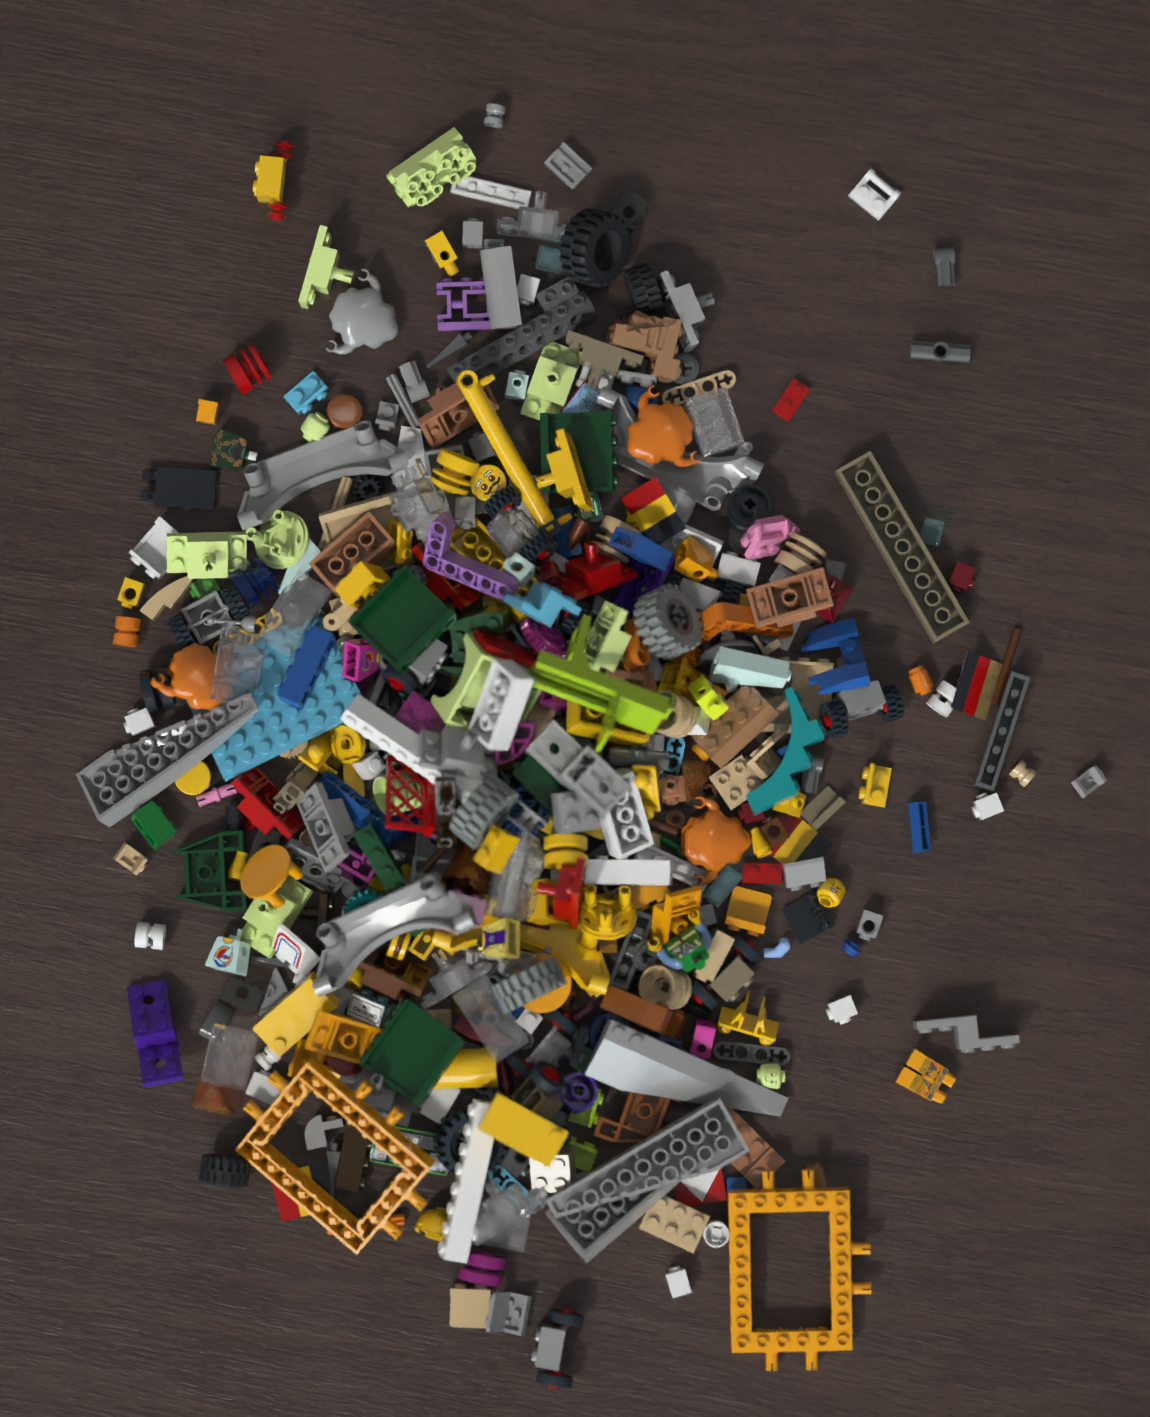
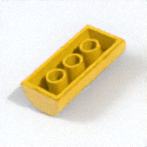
M497 1047L461 1049L434 1089L498 1087Z

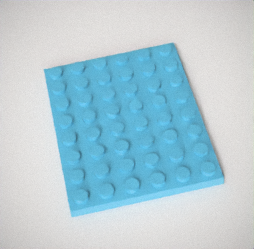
M320 609L294 620L232 653V664L226 674L227 679L231 683V691L226 697L225 705L231 700L251 693L260 710L212 752L225 781L344 723L341 721V718L357 694L362 696L355 681L342 676L343 660L335 642L303 710L281 702L278 697V687L286 678L287 668L295 660L296 650L301 648L304 642L303 636L305 632L310 629L311 625L330 632L323 625L324 617ZM191 708L194 716L210 712L205 709Z

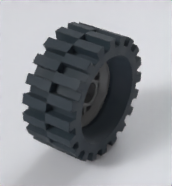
M463 1106L457 1107L458 1112L449 1111L450 1117L448 1119L442 1117L440 1121L443 1125L441 1127L436 1126L435 1129L438 1136H433V1142L437 1144V1146L433 1147L434 1152L438 1154L437 1159L455 1176V1166L457 1162L459 1163L461 1156L459 1148L461 1143H464L465 1138L463 1130L469 1120L468 1107L465 1109ZM495 1138L487 1172L492 1171L493 1173L498 1170L495 1165L497 1163L502 1165L504 1162L501 1155H507L508 1151L504 1148L506 1144Z

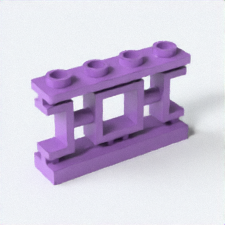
M460 278V282H452V279H440V283H436L437 296L447 295V315H437L438 331L491 330L490 322L483 321V318H489L488 307L487 313L467 314V295L486 294L485 289H482L484 278H480V281L472 282V278ZM470 287V290H462L463 300L451 301V291H443V288ZM463 308V318H471V321L444 322V319H452L451 309ZM517 326L499 329H517Z

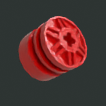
M252 343L247 345L251 354L247 355L243 348L240 349L242 359L239 360L235 354L222 359L242 395L254 390L253 379L260 385H263L259 377L260 375L264 374L267 381L272 379L267 363L260 351Z

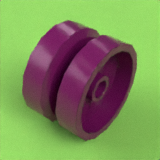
M470 1250L467 1263L465 1264L472 1265L473 1267H461L458 1278L472 1283L501 1287L503 1276L498 1272L492 1271V1269H505L507 1258L490 1252Z

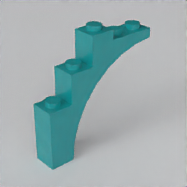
M792 687L784 690L792 722L788 750L773 775L760 787L746 794V799L754 816L798 796L797 790L800 787L797 780L791 777L811 768L812 756L808 750L805 751L804 749L823 741L826 731L822 723H818L816 719L808 722L810 719L809 713L806 708L802 709L799 703L802 699L798 691H794Z

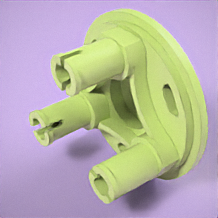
M276 510L267 522L260 525L259 531L252 527L246 530V533L249 535L245 536L248 540L254 542L259 559L265 565L274 569H285L296 564L304 555L309 542V531L305 521L299 515L290 511Z

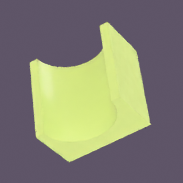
M466 633L463 638L466 648L465 665L457 685L447 696L441 697L433 694L430 700L445 723L464 729L469 728L493 659L506 660L484 652L474 637ZM518 664L525 672L529 673L531 668ZM535 687L531 688L519 721L527 719L542 690Z

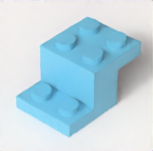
M533 583L524 598L517 594L514 597L506 594L503 599L504 602L531 619L551 627L561 609L577 616L581 611V608L575 605L577 603L576 600L561 594L560 590L553 586L550 587L545 583H542V585Z

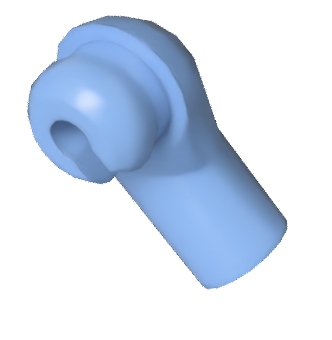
M783 937L779 939V944L775 948H764V958L783 957L790 949L789 939Z

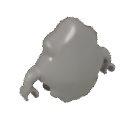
M361 269V271L366 272L367 277L365 279L358 277L360 281L368 280L370 287L362 290L350 288L345 292L339 293L330 311L329 317L332 321V328L341 334L344 344L337 346L335 341L330 340L329 342L333 343L335 348L333 350L325 348L328 352L349 354L355 348L364 344L375 349L379 348L383 343L393 340L398 335L399 326L395 318V309L392 305L383 301L380 282L366 269Z

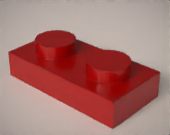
M793 378L772 412L786 422H789L810 388Z
M742 863V883L782 884V864Z

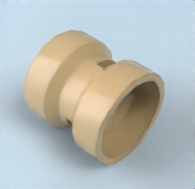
M1021 759L1009 775L1013 778L1018 777L1019 783L1025 787L1037 772L1033 768H1026V762Z

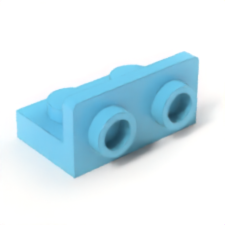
M312 371L283 397L299 415L302 412L306 414L313 408L312 404L316 400L321 401L328 395L327 391L329 388Z

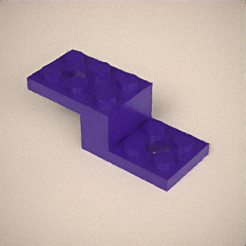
M162 979L128 986L127 992L133 1038L138 1048L144 1088L183 1080L177 1029L172 1018L167 980ZM147 999H154L152 1004H144ZM160 1061L166 1062V1064H165L164 1067H162V1068H157V1067H156V1064H157L158 1062H160Z

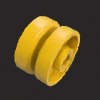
M553 834L544 837V850L549 852L544 855V867L560 871L561 864L576 865L577 858L585 859V868H587L588 856L583 852L588 848V838L578 834Z

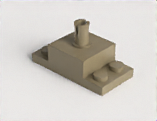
M568 330L566 344H569V348L580 351V348L583 349L579 365L592 369L586 386L591 387L593 380H595L593 388L598 389L603 373L617 377L622 363L631 370L641 369L644 356Z

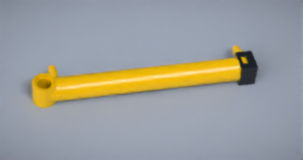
M471 370L459 372L456 377L457 386L461 389L518 494L522 498L537 526L538 532L547 531L551 536H554L563 531L561 525L572 519V515L568 513L558 519L554 518L482 388L495 380V376L491 374L478 380L477 375ZM466 374L472 378V382L468 386L462 383V378Z

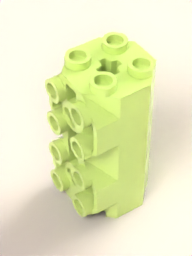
M454 127L396 166L386 175L390 183L395 186V192L407 207L415 204L418 206L429 204L443 192L444 184L447 182L451 184L459 183L475 170L476 158L467 143L465 144L462 140L463 137Z

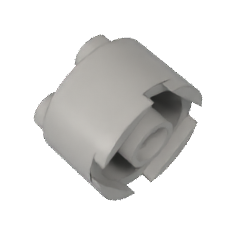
M661 484L682 522L687 524L697 500L687 496L688 492L682 488L677 487L675 490L669 485Z

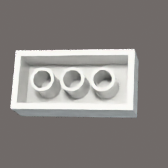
M493 659L468 730L472 729V732L473 730L478 732V740L489 750H509L534 679L513 660Z
M624 767L614 771L631 786L630 790L605 817L599 814V822L609 855L618 859L654 845L640 793L634 783V773L632 770ZM599 783L598 791L601 794H605L608 790L607 785Z

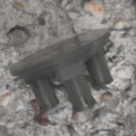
M724 629L721 631L720 643L713 645L711 638L706 643L701 644L702 655L699 658V663L702 668L710 670L711 663L720 646L757 655L758 649L756 645L746 640L744 632H733L732 630Z

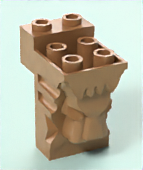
M635 311L628 317L624 325L616 323L608 327L605 343L649 358L645 374L657 376V381L664 383L676 380L681 374L680 360L673 359V356L676 357L679 346L676 343L678 337L682 335V320L669 317L658 318Z

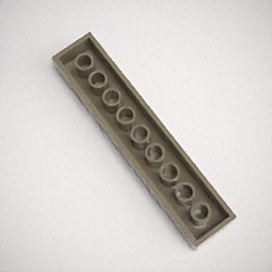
M869 451L835 471L836 477L932 643H936L969 624V620L872 452Z

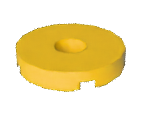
M346 724L336 727V731L331 737V748L335 757L346 764L359 761L365 753V738ZM347 739L350 742V748L346 746Z

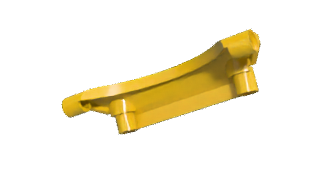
M480 894L479 896H482V900L487 901L482 924L458 935L443 929H436L431 945L451 951H459L477 946V940L483 938L484 926L500 920V918L491 917L492 909L527 917V906L487 894ZM520 924V948L535 953L550 947L552 949L551 955L559 958L567 966L571 977L582 989L603 995L606 994L610 975L602 952L596 951L599 939L587 935L580 928L579 924L577 930L569 929V926L550 925V929L545 930Z

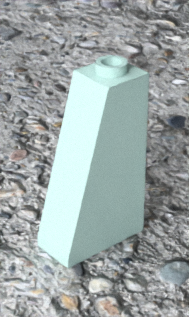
M720 646L711 663L709 682L783 688L786 681H790L792 670H789L790 662Z

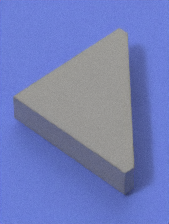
M278 967L274 968L258 1013L259 1016L264 1015L289 993Z

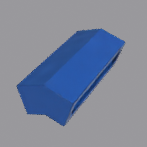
M571 506L551 510L556 519L568 513L572 515V519L561 525L563 531L554 535L555 541L558 544L559 555L567 559L583 554L580 543L575 544L573 550L566 547L569 541L567 536L575 523Z
M926 801L908 803L912 853L931 851Z

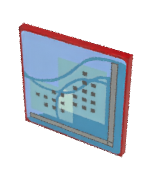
M584 381L560 413L597 412L596 401L599 393L592 387L586 386Z

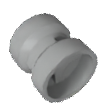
M487 104V116L484 118L483 124L489 127L502 128L504 122L502 116L505 114L506 107L498 104Z

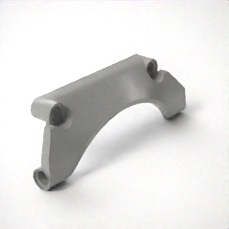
M603 386L597 398V412L612 410L614 415H617V427H614V434H617L618 446H615V454L618 455L619 465L649 480L656 477L660 485L666 484L675 490L677 487L682 488L688 492L687 496L695 498L697 503L710 510L720 509L728 492L732 493L742 485L755 483L763 469L764 463L746 454L727 457H709L694 454V460H699L700 458L702 460L698 464L688 467H679L672 462L664 460L655 465L648 464L644 460L629 454L627 448L629 439L628 427L632 422L637 421V415L631 408L627 398ZM684 451L683 457L688 459L691 453Z
M361 421L350 428L324 436L319 441L308 442L244 467L243 473L250 490L244 493L237 517L244 531L267 522L276 510L292 498L324 482L353 475L372 474L388 476L406 469L410 465L404 450L397 448L384 439L378 441L371 422Z
M428 875L347 914L323 923L316 931L317 937L325 944V949L321 953L317 979L312 982L315 993L322 997L344 986L356 967L372 951L398 935L423 928L443 929L458 935L476 927L478 920L475 909L452 891L446 893L445 887L433 875Z

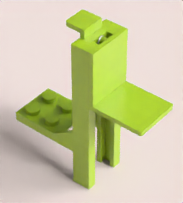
M583 615L571 636L565 659L543 650L540 651L536 666H532L528 673L534 679L532 687L604 713L595 749L596 752H600L611 734L614 721L653 735L661 720L667 719L673 710L676 696L672 694L668 698L591 669L585 655L588 642L585 640L586 637H589L592 626L589 625L591 617Z

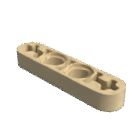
M726 370L668 389L663 393L662 402H670L665 399L668 398L670 393L672 396L678 395L677 390H681V397L683 398V401H680V397L674 399L673 404L677 406L728 390L735 385L736 376L733 372ZM724 375L732 377L729 385L723 382L720 383L721 388H717V382L714 378L718 377V381L724 379ZM705 381H711L714 384L712 391H705L703 389ZM687 387H692L695 390V395L691 398L686 397L684 394V390Z

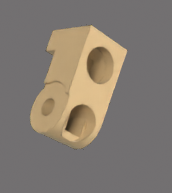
M340 599L339 601L343 605L334 613L327 614L323 619V625L329 631H337L350 620V616L358 609L349 607L343 599Z

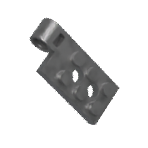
M293 838L283 847L288 851L292 862L302 869L303 876L300 879L331 895H334L341 887L344 896L351 898L353 892L358 893L360 888L364 891L368 886V882L339 865L331 872H324L316 850Z

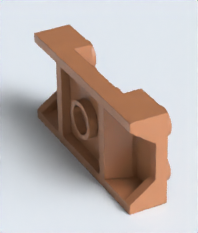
M726 1108L750 1150L730 1163L756 1189H759L762 1186V1170H767L769 1178V1170L776 1172L785 1160L733 1109Z

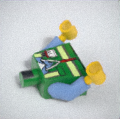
M696 910L698 914L696 918H692L688 913V918L692 923L696 924V927L692 925L662 946L663 949H661L657 937H653V940L657 943L655 946L648 942L649 950L656 951L658 953L657 956L668 968L682 969L685 972H689L694 968L701 970L705 967V961L710 957L708 950L710 949L711 936L705 924L701 923V914L698 910Z

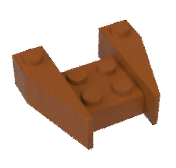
M609 985L600 1006L680 1040L689 1019L683 1016L684 1011L679 1009L671 1011L667 1009L669 1005L659 1001L656 1004L611 985Z
M628 1092L618 1122L598 1115L592 1134L611 1142L638 1143L659 1131L670 1098Z

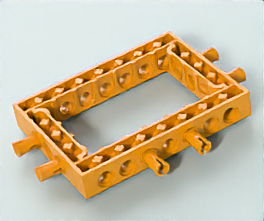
M314 1057L305 1064L292 1081H286L275 1070L267 1081L281 1091V1095L265 1111L254 1103L252 1099L247 1103L243 1110L257 1121L256 1125L237 1146L235 1151L356 1255L379 1228H383L396 1240L404 1230L390 1219V1215L406 1199L419 1211L422 1210L428 1201L415 1191V1185L436 1162L394 1126L404 1116V1111L401 1110L395 1115L400 1108L394 1106L387 1117L384 1118L363 1100L374 1089L372 1084L365 1089L369 1081L363 1080L354 1092ZM311 1090L317 1094L318 1098L321 1097L333 1107L332 1110L334 1112L337 1111L347 1119L349 1125L352 1124L361 1131L363 1137H368L379 1147L380 1151L383 1150L389 1155L395 1164L398 1163L403 1167V1170L360 1220L269 1143L270 1139Z
M802 1169L803 1187L774 1188L775 1171L769 1170L768 1178L767 1170H762L763 1188L728 1189L732 1353H766V1371H771V1363H773V1371L778 1370L777 1353L804 1351L806 1352L805 1369L811 1370L812 1362L813 1370H818L819 1351L852 1350L851 1296L853 1294L871 1295V1282L851 1281V1257L857 1254L870 1255V1242L852 1243L850 1241L849 1188L814 1187V1169H809V1177L808 1170ZM830 1211V1215H828L830 1222L829 1260L831 1265L829 1279L831 1282L830 1319L832 1330L824 1326L803 1329V1327H798V1329L778 1327V1329L755 1328L752 1330L749 1213Z

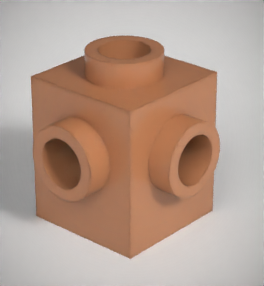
M666 775L660 778L662 786L659 796L662 799V804L675 805L678 802L686 801L683 776Z

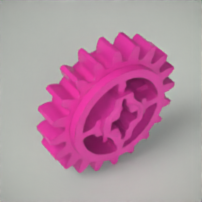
M527 617L520 625L522 627L521 631L524 632L522 635L525 636L526 641L536 652L540 653L543 650L561 658L566 657L567 643L552 625L549 627L530 617Z

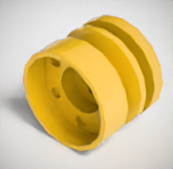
M441 448L436 461L443 468H433L432 471L439 475V477L430 475L428 480L444 491L467 496L469 490L461 485L471 486L472 483L465 478V475L475 476L479 463L457 452Z

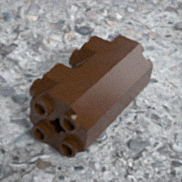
M503 822V826L501 828L506 829V822ZM460 839L440 879L446 891L458 889L468 896L471 894H488L498 873L485 869L473 860L480 847L473 849Z

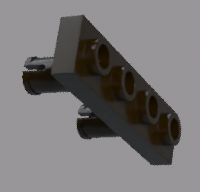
M435 777L437 848L457 847V835L450 830V823L453 821L454 815H456L455 777Z
M320 894L319 907H303L300 912V918L318 920V927L323 923L333 920L331 918V910H334L332 895ZM317 937L316 947L310 948L321 958L325 944ZM319 962L315 965V974H317Z

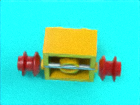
M279 141V144H275V147L278 148V152L274 153L276 157L260 155V160L256 161L255 173L258 178L253 182L254 196H257L258 202L271 203L268 207L272 208V212L267 215L274 221H283V218H287L283 212L288 207L282 201L286 173L285 162L294 157L290 154V150L295 148L288 141Z

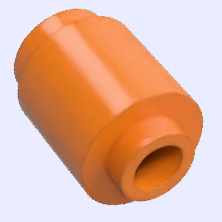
M923 665L908 671L910 675L909 680L916 694L920 693L922 696L932 691L933 682Z

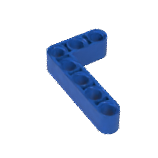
M328 771L323 772L318 783L322 782L329 800L342 798L348 815L355 825L359 827L373 820L388 846L411 835L413 831L385 828V814L338 776ZM411 811L403 812L406 817L412 813ZM398 815L391 817V822L399 823L402 821ZM415 815L409 819L414 825L419 821Z

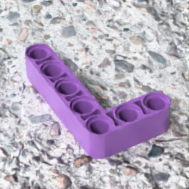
M448 513L440 514L431 523L423 558L425 567L501 600L505 598L506 594L512 596L519 588V581L514 576L449 550L455 521Z

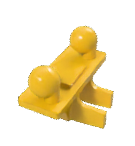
M336 727L314 737L299 755L298 759L315 771L320 769L319 772L322 774L328 771L337 775L338 772L327 765L328 763L338 769L342 764V760L335 757L331 748V737Z
M632 765L631 769L626 767V769L632 770L634 773V783L638 787L647 821L654 817V812L661 811L659 794L662 780H658L661 769H656L655 766Z
M747 990L744 1002L735 1010L727 1007L721 1008L717 1022V1029L720 1033L727 1034L731 1030L756 1036L759 1037L760 1043L764 1046H770L776 1040L779 1023L767 1019L766 1008H764L766 997L762 999L758 1016L745 1013L750 994L749 990Z

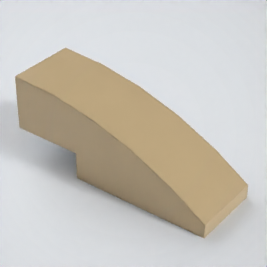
M188 576L172 582L151 597L139 611L155 621L165 606L171 610L175 608L190 588L189 584L196 579H188Z

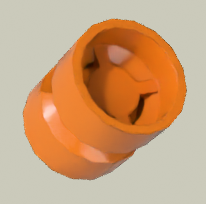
M116 616L115 628L118 632L114 633L112 644L138 647L139 636L136 632L140 631L141 619Z

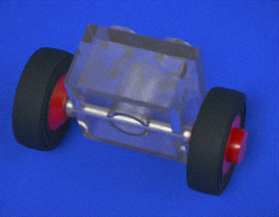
M556 1009L546 1013L554 1024L552 1025L553 1028L530 1056L525 1058L526 1060L518 1058L513 1053L505 1060L513 1068L512 1072L520 1079L522 1077L525 1079L529 1077L532 1069L529 1063L532 1062L535 1065L538 1061H545L557 1068L559 1065L557 1060L561 1056L565 1058L568 1051L572 1050L570 1047L572 1043L557 1031L559 1028L573 1035L578 1029L570 1020L572 1017L564 1010L560 1012Z

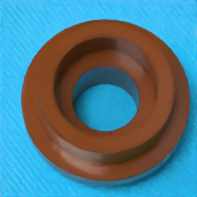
M672 810L666 816V824L680 829L685 824V815L679 810ZM673 816L679 817L677 824L672 822Z

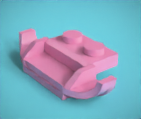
M783 515L757 519L740 539L743 547H747L751 541L744 555L748 560L773 556L780 550L783 540H786L792 532L799 534L800 529Z

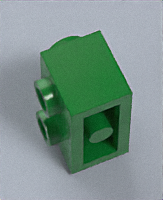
M152 800L134 812L131 820L153 849L156 850L175 836L176 827L170 819L167 820L163 815L164 811L161 806L155 804Z

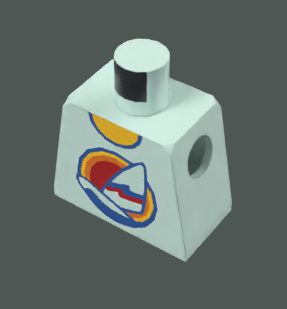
M232 927L229 938L218 936L205 966L246 976L250 944L240 941L243 930Z

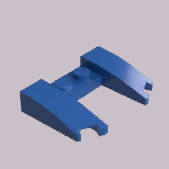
M854 618L825 625L805 635L808 640L806 644L801 645V652L837 646L840 648L844 666L808 678L811 686L815 683L821 686L819 689L820 695L870 686L869 674L863 658Z

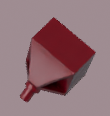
M825 572L834 606L815 612L816 616L832 624L849 596L852 587L840 581L836 576H831Z

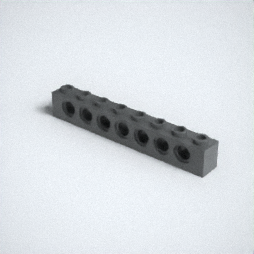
M583 290L447 368V371L453 383H456L458 373L463 370L473 371L477 375L478 380L491 374L495 376L565 336L568 330L573 331L598 316ZM468 374L462 378L465 386L470 385L472 382V378Z

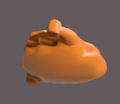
M655 385L650 386L639 398L637 421L632 422L628 427L629 439L627 448L629 454L652 465L659 463L661 460L672 462L679 467L698 464L702 458L699 460L693 459V455L697 451L692 452L688 459L683 457L685 446L692 441L694 424L690 420L689 415L682 406H677L670 402H665L662 405L649 404L648 399H654L659 395V392L653 395L650 390Z
M223 640L222 644L225 648H222L219 643L216 645V651L224 654L223 657L213 654L209 647L196 643L184 647L171 658L170 666L167 670L171 677L170 686L164 685L165 677L163 674L158 675L160 682H157L153 677L151 685L158 688L166 696L186 699L193 709L211 711L212 708L217 706H224L226 697L231 691V683L226 677L228 668L232 664L229 642Z
M694 796V799H700V804L693 806L700 809L706 805L708 810L703 812L700 817L690 818L688 823L681 828L680 842L681 853L686 856L689 863L700 865L707 871L704 877L698 874L692 875V877L699 878L698 883H692V885L700 887L703 884L714 881L726 864H737L743 853L749 848L751 838L750 834L743 828L741 821L737 817L727 818L714 800Z

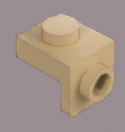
M125 842L113 857L115 861L135 875L145 869L148 860L143 854Z

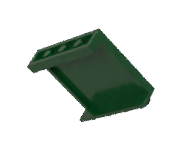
M612 410L559 414L540 413L541 475L551 473L547 454L561 450V448L558 449L555 442V437H557L556 431L565 429L572 435L588 491H616V486L619 485L618 474H615V466H618V455L615 454V446H618L617 434H614V427H617V415H614ZM552 484L543 487L542 493H558L556 485Z
M406 566L398 568L393 573V578L389 582H384L379 587V592L374 597L370 596L364 602V606L360 610H356L348 621L401 675L458 619L456 614L439 600Z
M557 717L554 721L566 731L567 717ZM568 733L582 748L588 745L607 763V758L601 752L595 751L596 747L587 737ZM551 743L549 751L552 754H557L559 752L558 745ZM525 750L523 752L524 757L520 761L517 759L510 765L509 768L511 770L507 775L513 776L552 816L551 820L553 821L550 794L566 792L568 790ZM609 765L613 770L616 769L614 765Z
M406 999L405 1001L401 1000L396 1006L395 1010L397 1012L394 1017H389L383 1025L385 1027L384 1031L374 1037L371 1042L374 1045L370 1050L366 1049L360 1057L362 1061L359 1065L364 1066L373 1074H378V1077L382 1075L384 1082L412 1101L411 1103L416 1107H421L467 1041L411 1000Z

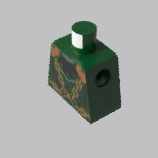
M217 429L210 467L243 469L245 461L256 463L258 451L248 449V440Z

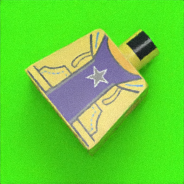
M506 917L484 926L483 938L477 940V948L482 950L483 955L489 957L519 959L520 921Z

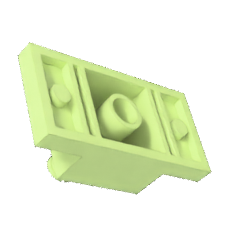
M320 225L298 300L302 308L309 309V305L314 304L315 291L329 294L334 279L349 284L352 282L354 271L337 268L340 256L338 250L330 248L332 237L326 226Z
M555 342L544 347L527 390V396L520 415L540 421V413H560L569 397L580 366L579 360L582 352Z
M246 531L166 533L167 573H187L188 579L228 578L229 571H247Z
M607 601L604 602L592 626L590 635L585 640L588 642L585 655L591 669L599 671L600 667L614 672L619 661H622L623 653L632 636L619 630L625 623L628 612Z
M289 875L280 888L275 891L285 899L283 907L276 909L267 900L254 899L243 916L247 923L242 929L241 940L250 944L252 948L270 959L276 952L272 945L278 926L282 923L290 929L313 893L312 890Z

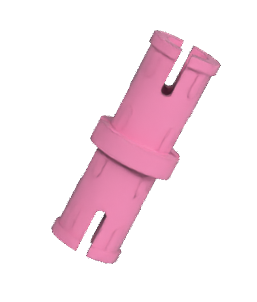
M228 783L218 788L216 786L212 787V790L196 795V799L205 798V800L198 802L199 806L202 807L214 801L219 802L224 797L237 794V790L234 788L228 791L227 789L234 787L231 783Z

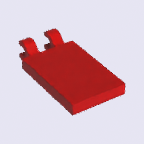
M477 629L474 630L472 636L484 652L506 660H513L515 663L529 668L536 666L538 657H535L538 652L533 648L528 649L523 645Z

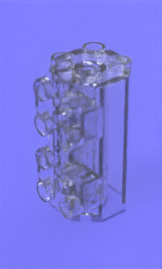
M516 832L515 836L520 841L501 874L491 873L484 914L495 918L507 917L523 922L525 919L532 917L535 909L537 891L532 887V881L540 877L544 863V851L539 847L540 838L535 840L526 833Z

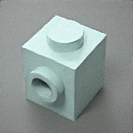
M514 370V373L509 372L505 398L525 401L529 376L525 375L526 372Z

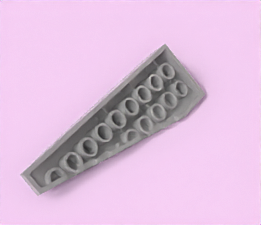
M248 693L227 702V705L212 708L208 713L203 715L200 713L193 716L191 720L178 722L157 731L150 737H142L138 742L125 744L116 751H108L78 772L76 776L98 821L108 827L113 826L206 758L260 710L253 695Z
M610 1019L605 1024L584 1073L591 1078L622 1091L705 1104L718 1096L725 1108L780 1117L789 1099Z
M717 1096L623 1151L545 1201L555 1218L610 1201L613 1202L627 1196L630 1197L660 1188L661 1186L717 1171L750 1150L721 1099Z
M679 1182L555 1218L551 1209L545 1214L573 1249L588 1263Z

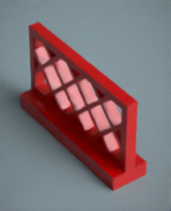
M387 755L385 828L423 832V836L431 837L436 828L435 784L431 783L421 774H416L408 765L397 760L393 755ZM391 762L399 763L403 768L397 772L391 766ZM405 770L413 777L407 782L400 776ZM395 778L402 784L398 789L391 784V781ZM415 780L421 786V789L417 792L409 785ZM404 788L412 794L408 799L400 793ZM395 795L403 802L397 807L391 802V798ZM414 798L421 803L418 809L410 803ZM405 805L412 811L407 817L399 810ZM396 813L402 821L399 823L391 822V815ZM415 815L421 821V825H414L409 819Z

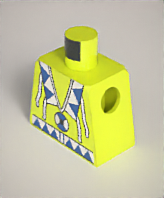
M703 674L688 686L697 703L713 721L729 709L724 697ZM702 689H706L703 694L699 693Z

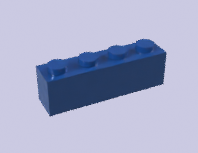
M313 625L305 632L303 636L304 642L301 648L296 650L295 660L287 668L286 678L283 683H280L277 690L281 702L303 710L336 642L333 633Z

